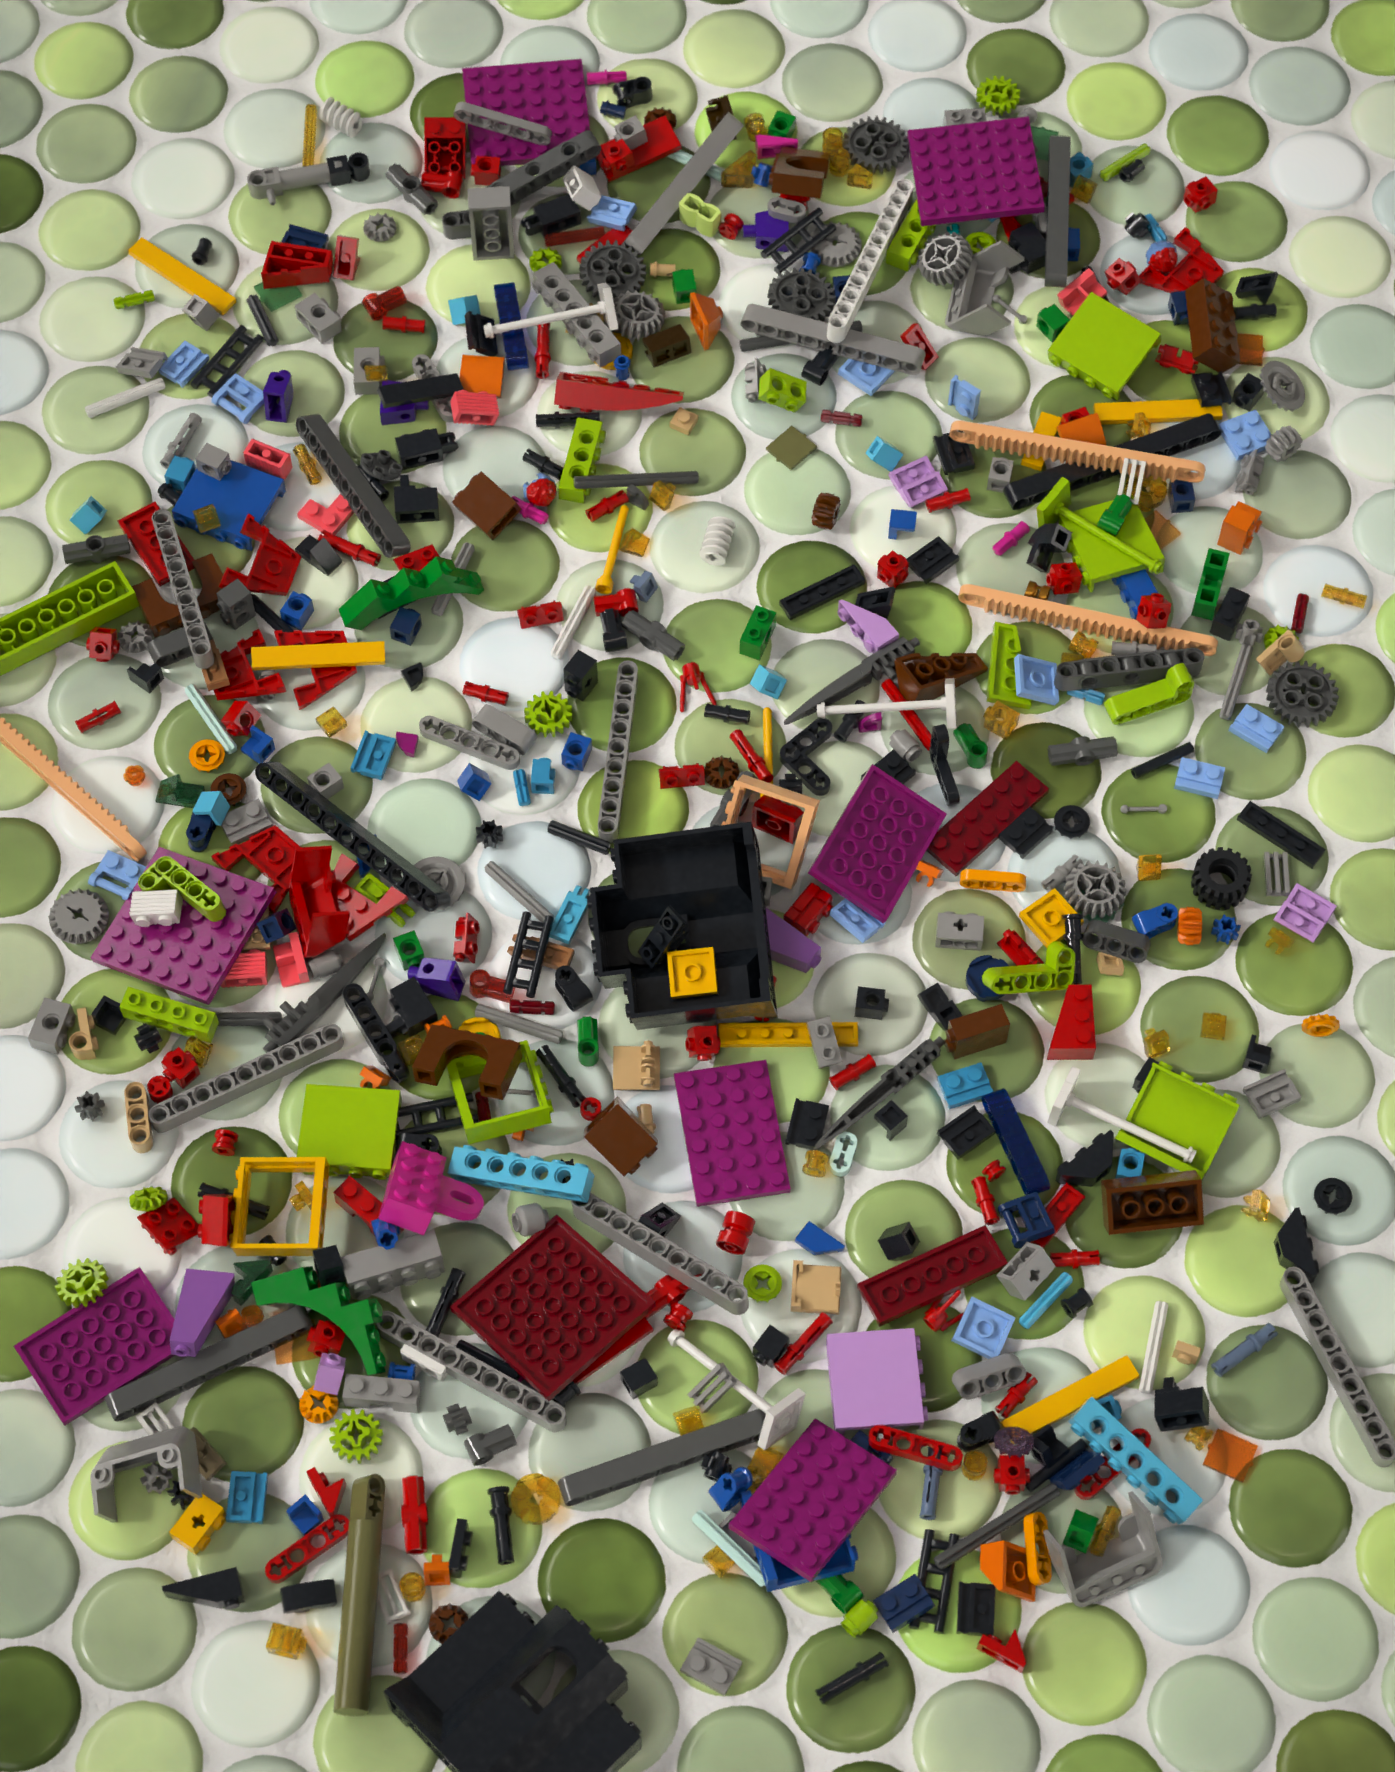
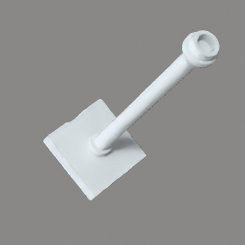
M606 283L597 284L600 302L596 305L491 326V323H487V325H483L485 337H490L491 339L494 338L493 334L595 313L603 314L604 323L610 331L619 329L611 287Z
M955 678L945 679V697H941L939 700L825 706V702H821V704H817V717L826 719V715L942 708V711L946 710L947 729L956 728Z
M1073 1066L1071 1067L1053 1104L1047 1121L1048 1124L1056 1127L1065 1106L1070 1107L1072 1105L1184 1158V1163L1188 1162L1191 1164L1197 1152L1192 1146L1186 1149L1075 1097L1076 1094L1072 1092L1081 1070Z
M674 1329L669 1334L668 1341L672 1347H681L710 1371L718 1365L684 1338L685 1333L682 1330ZM734 1377L737 1383L732 1388L766 1413L757 1444L765 1451L796 1428L806 1393L798 1388L772 1406Z

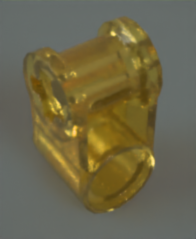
M758 1446L747 1469L750 1471L753 1479L756 1476H759L760 1479L757 1478L755 1481H752L748 1491L750 1490L754 1493L784 1457L783 1453L772 1447L764 1451Z

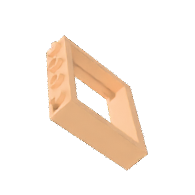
M743 774L738 780L734 781V785L731 788L733 798L732 801L729 800L727 803L725 814H728L726 822L723 821L722 825L737 823L746 788L805 808L787 872L761 864L762 877L772 878V883L792 889L797 883L820 800Z

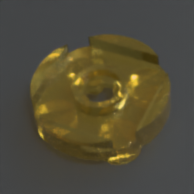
M1136 473L1131 492L1133 498H1135L1138 483V477ZM1130 475L1126 479L1123 493L1125 495L1127 494ZM1144 475L1142 487H1149L1150 490L1149 492H1144L1141 488L1138 507L1143 512H1149L1151 509L1159 507L1165 501L1167 482L1166 480L1162 481L1161 477L1155 480L1152 475L1148 478H1145Z
M532 1473L522 1477L516 1483L511 1494V1505L514 1513L522 1522L534 1525L543 1524L551 1520L559 1512L561 1496L555 1481L543 1476V1474ZM537 1493V1496L543 1497L540 1500V1504L535 1505L529 1502L532 1499V1494Z

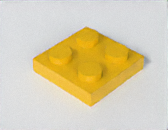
M1054 888L1019 913V917L1047 948L1052 942L1063 939L1065 921L1062 919V915L1078 913ZM1081 919V926H1082V925L1084 924V920H1083V919Z
M713 947L667 952L672 999L718 994Z

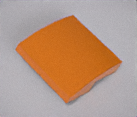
M463 355L460 370V381L463 389L472 393L485 391L488 394H496V397L501 398L505 358Z
M1098 413L1056 427L1060 438L1106 445Z

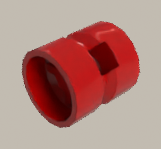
M738 1211L726 1212L722 1223L724 1230H720L716 1245L723 1251L731 1254H745L749 1243L747 1237L752 1235L755 1220L749 1215Z

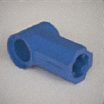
M379 1219L371 1220L378 1246L384 1247L386 1250L394 1248L395 1243L398 1241V1235L401 1234L399 1226Z

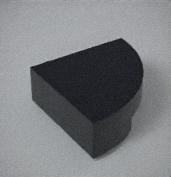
M421 662L401 671V675L411 691L415 690L423 680V666Z

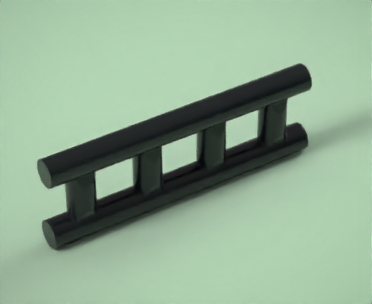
M816 208L761 251V256L764 259L771 256L778 264L774 268L776 274L782 273L836 230V226L833 223L826 226L819 218L823 214L821 208ZM812 222L820 231L814 237L805 229ZM798 233L806 242L800 248L791 240ZM783 245L792 253L785 260L777 251Z
M240 325L190 383L191 386L195 389L201 384L210 389L207 394L212 398L238 371L264 338L257 334L252 339L244 334L247 331L246 327ZM238 340L248 345L242 353L232 349ZM225 355L235 360L229 368L219 363ZM213 370L223 374L217 382L207 378Z
M525 911L522 913L503 992L505 994H512L513 987L526 989V996L528 998H535L554 918L547 915L544 922L530 920L531 913ZM528 929L541 931L539 942L526 939ZM523 948L536 950L534 961L521 959ZM518 968L532 970L529 981L516 978Z
M472 1092L465 1094L468 1103L474 1101ZM455 1096L400 1107L398 1117L412 1115L414 1127L400 1130L399 1122L397 1121L395 1140H397V1135L401 1133L427 1134L463 1126L461 1117L446 1120L444 1108L457 1105ZM435 1110L437 1122L423 1125L421 1113ZM477 1113L471 1114L473 1122L478 1123Z
M925 1529L917 1577L930 1598L937 1599L939 1602L937 1614L926 1612L910 1622L909 1628L919 1629L920 1622L935 1624L934 1633L944 1634L955 1562L941 1570L936 1564L930 1563L932 1549L945 1551L959 1542V1535L949 1534V1541L934 1539V1530ZM928 1573L943 1576L941 1590L926 1587Z

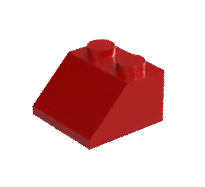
M763 795L753 805L752 825L758 830L793 844L797 838L804 812L797 806H789L782 803L779 799Z
M206 1194L203 1195V1199L199 1200V1214H202V1223L198 1225V1238H202L201 1244L230 1245L229 1236L234 1230V1225L231 1223L232 1211H235L233 1195Z

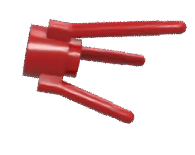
M695 662L685 664L682 667L683 675L680 676V711L684 712L686 683L691 686L694 685V688L698 690V683L701 681L711 704L717 705L705 680L704 673L700 672L699 664Z
M957 1290L942 1307L938 1305L943 1298L933 1302L931 1307L924 1313V1322L934 1332H937L939 1329L944 1332L949 1326L961 1320L963 1313L946 1321L948 1315L945 1312L961 1294V1290Z

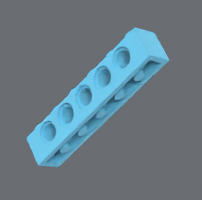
M464 1145L463 1148L454 1147L447 1172L452 1179L464 1183L588 1203L595 1177L589 1167L584 1164L566 1165L561 1160L548 1162L537 1156L523 1158L517 1153L508 1152L505 1155L499 1154L498 1151L493 1149L480 1151L469 1145ZM481 1161L480 1166L473 1169L474 1164ZM504 1165L501 1171L495 1172L498 1166ZM521 1169H526L523 1175L517 1176ZM548 1172V1176L545 1179L539 1180L543 1173ZM571 1176L567 1183H562L565 1177Z
M1093 1397L1087 1399L1068 1420L1072 1425L1070 1427L1072 1431L1080 1437L1084 1436L1090 1442L1089 1446L1095 1452L1102 1453L1108 1458V1464L1114 1470L1123 1472L1127 1476V1482L1136 1489L1140 1488L1146 1494V1500L1153 1506L1158 1505L1164 1511L1163 1515L1170 1522L1177 1523L1178 1525L1185 1522L1203 1501L1198 1494ZM1092 1422H1097L1101 1425V1434L1093 1432ZM1111 1439H1116L1120 1443L1119 1451H1114L1111 1448ZM1130 1456L1137 1458L1139 1462L1137 1469L1129 1465ZM1149 1473L1156 1476V1486L1148 1483L1147 1476ZM1167 1491H1172L1175 1494V1503H1170L1166 1499Z

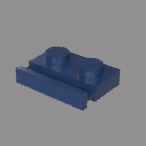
M290 224L281 242L325 249L329 236L328 234Z
M1086 1450L1049 1478V1481L1060 1489L1073 1490L1081 1484L1080 1480L1085 1476H1091L1098 1472L1099 1466L1105 1460L1101 1453Z
M916 1574L873 1600L892 1633H895L935 1607L934 1602Z

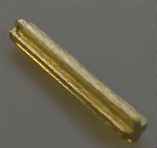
M307 104L305 108L302 167L314 165L317 117L315 104Z

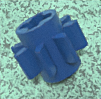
M761 162L759 166H753L750 174L754 178L753 183L768 187L772 166Z
M1224 914L1220 921L1218 919L1214 920L1211 934H1216V942L1221 941L1228 945L1231 939H1238L1239 934L1237 932H1239L1241 925H1236L1235 917H1226Z

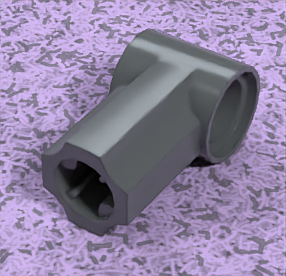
M507 1424L486 1434H475L464 1441V1445L473 1465L478 1466L490 1461L495 1454L517 1445L511 1427Z

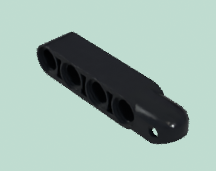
M356 983L348 984L343 990L347 1010L378 1062L385 1067L391 1079L397 1083L404 1082L409 1078L410 1072L397 1049L395 1041L363 988ZM353 995L359 996L356 1000L349 999ZM365 1013L370 1014V1016L367 1018L360 1017L362 1014ZM373 1032H381L377 1037L371 1036ZM385 1050L392 1051V1053L389 1055L382 1054V1052H384Z

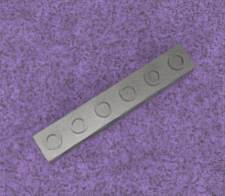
M554 262L533 272L534 282L532 286L537 294H541L546 306L551 307L554 313L590 306ZM596 313L562 320L568 333L576 337L578 345L581 348H585L592 362L595 361L600 368L621 355V343Z

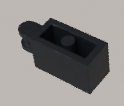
M567 194L533 207V215L523 218L521 225L526 228L525 233L528 236L541 232L542 236L546 238L580 225L581 211L575 201H572L570 195Z
M435 428L396 437V450L403 470L444 461L443 454L458 449V444L454 441L456 438L455 434L448 432L438 435Z

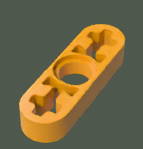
M965 869L960 872V885L970 889L1021 892L1026 889V876L1015 872Z
M1041 1512L1028 1514L1024 1518L1027 1574L1030 1582L1035 1586L1049 1583L1052 1578L1051 1559L1043 1533L1044 1530L1048 1529V1522L1045 1515ZM1036 1543L1039 1547L1040 1554L1037 1552Z

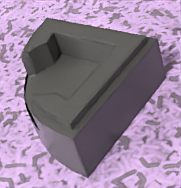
M630 484L627 488L629 502L642 510H646L649 506L646 496L636 486Z

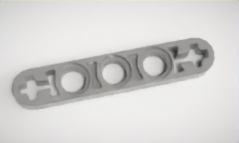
M459 102L455 106L454 117L461 122L539 145L550 143L552 131L544 125L466 102Z
M425 716L419 722L420 733L427 739L507 770H513L520 764L519 752L511 746L434 716ZM430 724H433V728L426 730L425 726L429 727ZM447 731H453L456 734L452 739H446L443 735ZM466 739H473L476 742L472 747H466L463 743ZM490 746L496 749L492 755H487L483 752L486 747ZM514 756V760L506 761V758Z

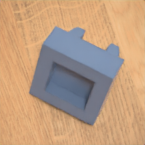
M644 571L641 576L634 575L630 580V583L634 584L633 589L636 591L639 600L646 603L658 588L653 574L648 571Z

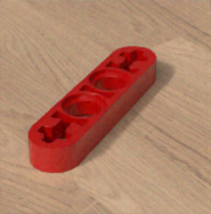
M876 1425L869 1431L868 1442L875 1450L947 1471H955L962 1464V1451L954 1445L884 1425ZM879 1434H883L881 1441H876V1437ZM891 1436L894 1437L892 1446L889 1445ZM905 1439L909 1441L910 1447L903 1450L896 1443L899 1440ZM929 1446L934 1450V1454L929 1457L924 1456L920 1451L921 1448ZM939 1450L942 1451L940 1460L937 1459ZM950 1454L955 1455L953 1462H948Z
M1142 1428L1133 1430L1131 1433L1134 1436L1145 1438L1143 1444L1149 1448L1151 1444L1149 1432ZM1118 1443L1112 1449L1114 1451H1119L1120 1443ZM1103 1456L1105 1462L1100 1466L1108 1467L1111 1475L1108 1478H1102L1096 1472L1092 1476H1085L1080 1480L1084 1485L1090 1483L1092 1478L1096 1481L1090 1488L1091 1492L1087 1490L1081 1491L1082 1484L1074 1489L1075 1494L1082 1500H1090L1122 1472L1114 1470L1107 1462L1109 1459ZM1130 1456L1129 1465H1131L1137 1458H1135L1134 1456Z
M342 1514L330 1517L272 1558L265 1566L268 1580L275 1584L284 1582L348 1536V1518ZM336 1522H339L340 1524L345 1523L343 1525L344 1530L340 1532L337 1529L334 1532H332L331 1535L333 1539L330 1540L327 1532H325L324 1530L328 1528L330 1533L335 1529L334 1524ZM317 1535L325 1538V1544L319 1548L311 1544L312 1539ZM295 1550H301L305 1553L302 1561L293 1562L291 1554ZM284 1558L287 1559L292 1568L288 1569L283 1561ZM283 1565H285L283 1568H281V1575H271L273 1573V1566L280 1568Z

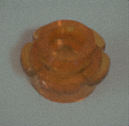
M131 765L125 769L123 778L129 785L139 786L143 783L146 774L141 766Z
M257 1305L246 1306L241 1311L242 1319H240V1322L248 1327L254 1326L264 1319L263 1311Z

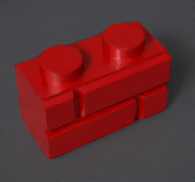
M812 882L784 914L783 920L806 937L809 933L814 934L820 926L819 921L823 916L827 918L834 907L832 906L833 897Z

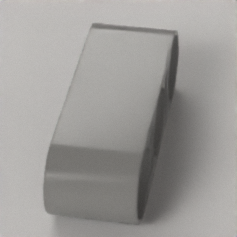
M488 704L483 706L472 721V725L479 732L495 741L517 749L520 755H525L537 739V734L531 728Z
M1005 1353L957 1370L952 1376V1382L961 1397L969 1400L1022 1382L1026 1376V1370L1015 1354Z

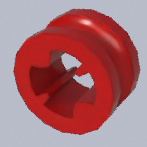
M588 1097L581 1103V1116L587 1121H593L602 1112L600 1101L594 1097ZM588 1105H591L592 1108L597 1107L594 1113L585 1111Z
M998 1159L991 1162L982 1171L983 1175H988L987 1180L989 1182L995 1181L1006 1171L1004 1166H1000L1001 1162Z

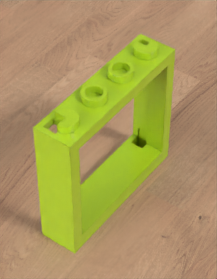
M527 1040L520 1042L522 1051L520 1063L525 1062L539 1107L474 1123L461 1078L481 1074L487 1061L476 1055H467L455 1058L447 1065L448 1076L469 1145L552 1123L550 1113L554 1112L551 1099L546 1100L545 1096L548 1095L546 1083L540 1081L543 1078L540 1065L535 1066L534 1062H538L535 1050H530Z

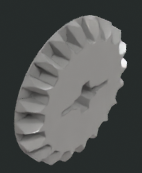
M839 221L838 223H833L836 226V230L809 251L818 254L821 257V264L830 267H841L852 263L859 256L862 248V239H860L859 233H856L854 227L850 228L848 223L843 225ZM817 227L814 232H811L812 237L820 232ZM834 240L838 241L836 246L832 245Z
M1270 361L1265 364L1259 376L1262 379L1260 384L1264 386L1263 391L1268 395L1267 398L1272 400V404H1277L1279 409L1283 408L1285 411H1294L1300 408L1305 400V391L1298 375L1288 365L1280 361Z
M434 856L422 859L414 865L434 882L439 881V885L450 895L449 906L452 907L456 901H459L460 896L464 893L465 878L461 868L455 862L448 858Z
M79 888L77 891L69 890L67 894H61L58 900H54V905L50 908V915L48 917L50 927L59 939L71 944H82L97 938L104 931L108 923L109 911L104 899L97 892L93 893L89 889L81 890ZM82 911V915L84 918L78 917L77 919H75V916L72 912H76L79 914Z

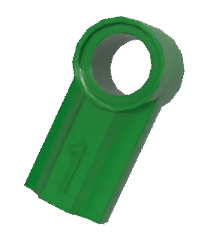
M1125 494L1117 495L1108 510L1105 509L1097 527L1116 536L1133 505L1130 497Z
M963 723L953 731V735L967 756L968 765L974 769L984 767L987 762V744L980 740L971 724Z
M591 1016L582 1017L577 1020L578 1059L583 1066L591 1067L599 1061L597 1019ZM588 1050L593 1051L591 1054L583 1053Z
M841 1574L816 1580L831 1596V1601L843 1614H846L864 1598L862 1591L850 1580L847 1581Z

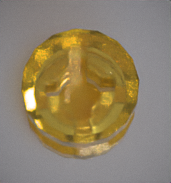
M817 1150L807 1151L805 1155L807 1161L802 1168L803 1173L812 1177H824L826 1173L825 1164L828 1163L829 1156Z
M1203 1426L1194 1427L1189 1430L1184 1440L1192 1442L1200 1452L1215 1432L1211 1429L1207 1430Z
M409 1572L400 1580V1590L404 1599L410 1602H417L424 1597L426 1586L421 1575Z

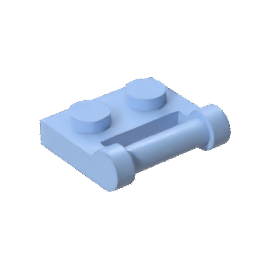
M235 373L213 395L211 402L216 406H222L237 416L240 422L247 424L251 420L252 415L264 404V397L261 389ZM228 395L246 407L245 410H241L226 400L225 397Z
M108 850L95 872L90 875L88 884L93 887L99 886L121 896L122 900L126 901L133 892V888L146 869V866ZM106 875L128 885V887H121L102 877Z

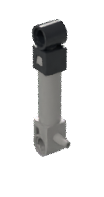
M358 152L352 154L349 159H347V155L326 158L327 163L279 171L278 167L255 170L249 173L247 177L249 192L253 198H268L270 205H275L276 196L283 195V190L331 182V186L348 184L352 182L351 178L355 181H364L370 176L369 160L367 155Z

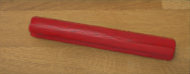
M886 679L881 684V687L892 702L907 701L891 679ZM899 711L924 747L929 750L931 733L915 711Z

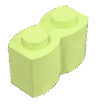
M687 193L679 202V219L681 222L696 228L701 234L708 237H713L718 232V227L721 224V211L716 206L704 203L700 197L691 193Z

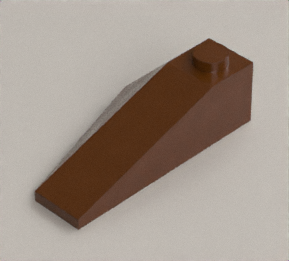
M912 653L896 658L894 661L899 690L907 701L934 700L945 694V679L955 678V688L988 670V667L977 653H952L951 656H939V653H932L931 656H921L920 653Z

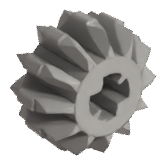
M1283 426L1280 430H1276L1271 435V438L1267 440L1265 449L1277 462L1286 461L1287 458H1291L1294 453H1297V449L1301 447L1303 439L1291 426Z

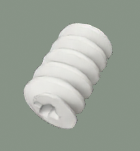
M329 97L322 104L318 112V119L328 123L336 130H340L343 134H347L350 138L355 137L362 128L363 123L360 120V113H354L352 108L347 109L345 104L341 105V102L335 101L333 97Z
M717 516L708 521V527L706 528V534L700 549V557L706 563L714 566H720L725 563L724 558L727 557L729 543L735 528L733 520Z

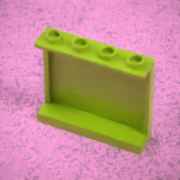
M1091 292L1048 349V359L1054 366H1061L1066 369L1071 376L1075 378L1078 376L1084 380L1087 386L1091 388L1096 387L1105 397L1109 399L1114 398L1118 401L1120 399L1119 393L1152 348L1157 349L1160 345L1161 333Z
M1113 500L1072 512L1097 526L1105 509L1108 510ZM1133 504L1128 515L1125 517L1120 531L1114 537L1153 560L1159 558L1164 563L1165 557L1138 505ZM1059 515V525L1072 532L1066 551L1071 553L1072 561L1076 562L1083 576L1082 583L1087 585L1090 593L1094 590V583L1149 568L1064 516Z
M1162 1061L1159 1064L1153 1062L1152 1068L1126 1121L1186 1149L1192 1146L1197 1152L1190 1164L1188 1162L1184 1163L1183 1157L1123 1129L1118 1131L1115 1139L1179 1171L1196 1170L1203 1181L1240 1105L1236 1103L1237 1098L1227 1093H1224L1223 1097L1214 1093L1216 1088L1205 1082L1201 1086L1194 1083V1077L1185 1072H1181L1178 1075L1171 1071L1172 1066Z
M306 1084L297 1157H326L330 1165L329 1176L331 1177L341 1174L349 1175L352 1178H362L363 1176H370L377 1180L389 1178L393 1163L398 1113L402 1103L400 1090ZM301 1172V1173L306 1174V1175H314L315 1172Z

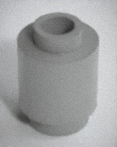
M905 729L901 731L896 730L890 736L889 745L904 760L912 762L921 754L920 744Z
M333 949L312 957V960L307 962L314 979L318 977L321 979L336 973L341 969L340 966L343 965L339 952L334 953Z

